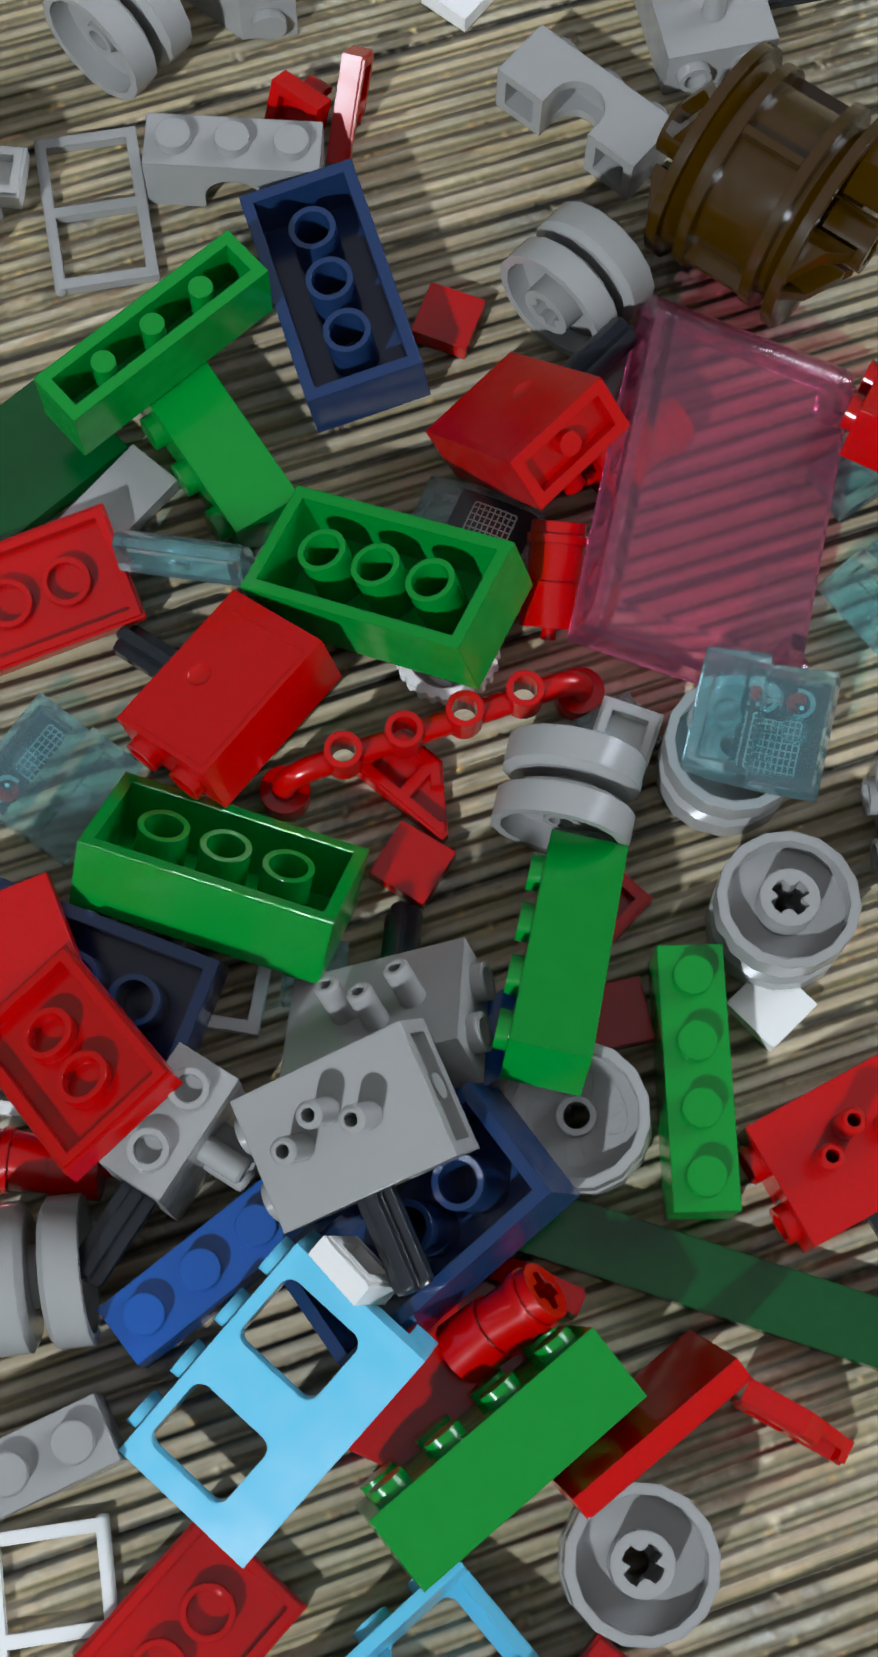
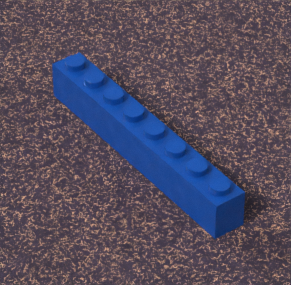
M504 988L496 993L493 1001H488L487 1019L493 1038L500 1008L513 1010L516 996L503 993ZM492 1048L490 1052L485 1053L484 1082L478 1084L499 1088L508 1081L499 1078L504 1051ZM262 1179L96 1309L138 1366L148 1369L222 1310L241 1288L247 1290L265 1274L258 1267L286 1236L293 1240L307 1227L305 1226L284 1234L279 1221L272 1218L263 1203L261 1196Z

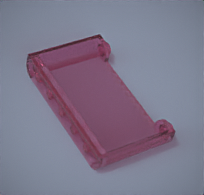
M653 295L638 310L634 329L638 335L637 343L628 353L618 400V406L631 426L608 447L567 641L698 685L716 678L734 676L746 678L749 672L804 683L808 671V661L804 658L844 435V429L840 428L839 425L852 397L857 393V388L853 385V375L847 369Z

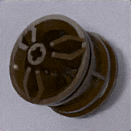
M764 41L748 51L726 75L720 85L711 80L691 94L685 101L680 102L666 120L658 136L656 150L672 159V162L667 160L662 166L656 163L652 169L644 246L646 250L658 257H663L672 252L675 261L685 267L693 266L738 294L739 301L749 307H754L763 301L760 309V320L771 328H775L784 322L802 301L838 284L840 281L852 276L854 272L857 274L861 273L878 250V218L864 210L866 206L878 213V118L870 125L872 114L868 108L859 103L849 107L805 80V74L801 68L793 63L782 65L783 54L779 47Z

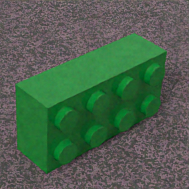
M297 485L240 587L248 598L322 640L324 644L479 690L533 583L515 542Z
M125 772L77 840L69 904L94 911L105 917L115 918L158 932L166 937L176 938L219 952L227 957L241 959L280 972L291 978H299L316 984L324 976L356 909L369 849L232 805L225 808L213 799L204 796L196 800L182 789Z
M565 1324L558 1329L556 1327L546 1334L540 1333L521 1348L527 1359L506 1374L499 1368L485 1377L468 1394L474 1402L472 1406L453 1420L447 1414L439 1417L415 1439V1443L420 1448L418 1452L399 1467L393 1460L387 1462L361 1485L360 1489L366 1496L355 1507L405 1572L424 1593L647 1397L593 1327Z

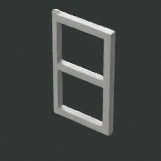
M129 126L36 139L34 141V149L56 295L63 297L71 294L161 281L136 127ZM127 144L135 196L55 208L47 155ZM138 213L146 267L72 278L65 277L58 224Z

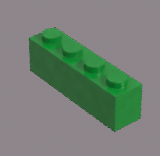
M229 230L225 231L34 377L46 415L86 456L273 310L269 271Z
M205 362L142 411L144 416L139 421L153 447L157 451L166 447L174 459L175 463L171 465V470L184 493L188 497L197 493L206 506L207 510L203 511L202 514L218 542L229 540L232 544L242 545L246 549L247 554L264 545L295 488L213 370Z
M552 829L546 854L533 852L525 890L537 892L535 904L522 902L514 941L526 943L524 956L512 953L503 990L505 994L516 996L513 1010L500 1008L492 1043L493 1049L504 1051L499 1078L581 1096L594 1052L628 845Z
M723 944L657 945L648 962L651 1023L655 1036L653 1054L664 1221L731 1219L742 1211Z

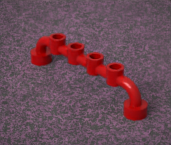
M585 667L570 668L542 678L533 671L520 670L510 676L506 684V690L482 698L469 690L457 691L447 700L446 710L422 718L411 711H397L387 719L384 731L360 739L349 731L335 732L325 741L324 751L306 756L288 766L275 767L265 774L260 783V797L263 808L271 817L277 820L291 821L297 819L309 808L311 802L310 782L330 775L342 780L353 778L361 771L363 764L389 755L399 759H410L421 751L425 743L449 735L459 739L472 738L479 733L484 723L508 715L519 719H528L540 711L542 704L553 700L557 711L564 718L574 722L590 720L600 710L605 695L604 683L596 672ZM525 689L532 692L535 697L530 700H521L515 696L514 692ZM461 709H467L473 712L475 717L470 720H460L454 713ZM401 729H407L412 731L415 736L410 740L401 741L394 737V733ZM342 749L350 750L355 754L348 761H338L333 758L334 753Z

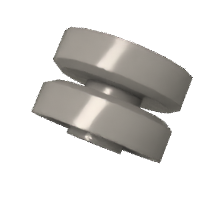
M44 0L42 4L46 21L71 61L93 83L106 93L121 100H134L154 80L157 74V67L169 66L188 48L192 40L190 21L180 0Z
M577 201L564 202L537 228L536 237L530 236L501 263L500 278L506 295L518 315L542 340L555 350L569 357L573 356L612 318L621 317L627 322L632 320L652 300L655 287L647 261L639 247L623 228L601 210Z
M740 676L710 679L684 695L670 714L654 764L658 792L671 813L692 829L716 836L746 834L770 821L790 793L732 780L725 776L746 678ZM749 679L748 689L761 692L782 708L784 696L763 682Z
M539 723L522 725L511 731L502 770L511 780L498 785L490 824L503 836L543 852L547 850L552 829L628 845L629 848L636 815L627 803L635 801L639 797L647 761L636 748L623 740L599 731L563 724Z
M795 831L764 833L741 845L723 866L718 882L711 893L704 919L708 944H723L724 970L743 985L749 983L769 990L802 989L825 975L856 932L862 908L857 878L844 857L819 838Z
M595 1043L592 1061L581 1096L509 1080L504 1094L579 1192V1197L600 1196L625 1184L643 1163L652 1138L649 1095L636 1068L614 1049ZM575 1107H585L589 1116L588 1123L580 1129H572L564 1122V1115L574 1117Z
M81 1192L46 1196L37 1215V1224H35L30 1210L20 1200L0 1202V1358L34 1354L44 1333V1322L51 1341L58 1349L65 1350L96 1346L98 1344L101 1315L96 1309L101 1306L100 1288L91 1286L83 1281L80 1273L79 1246L93 1227L86 1196Z
M633 1482L592 1518L589 1517L587 1519L574 1507L558 1538L557 1572L566 1600L595 1632L623 1647L656 1649L685 1638L707 1617L720 1587L721 1553L709 1521L689 1498L662 1484ZM628 1548L644 1551L647 1556L646 1568L638 1575H630L626 1572L630 1566L624 1563L622 1558Z

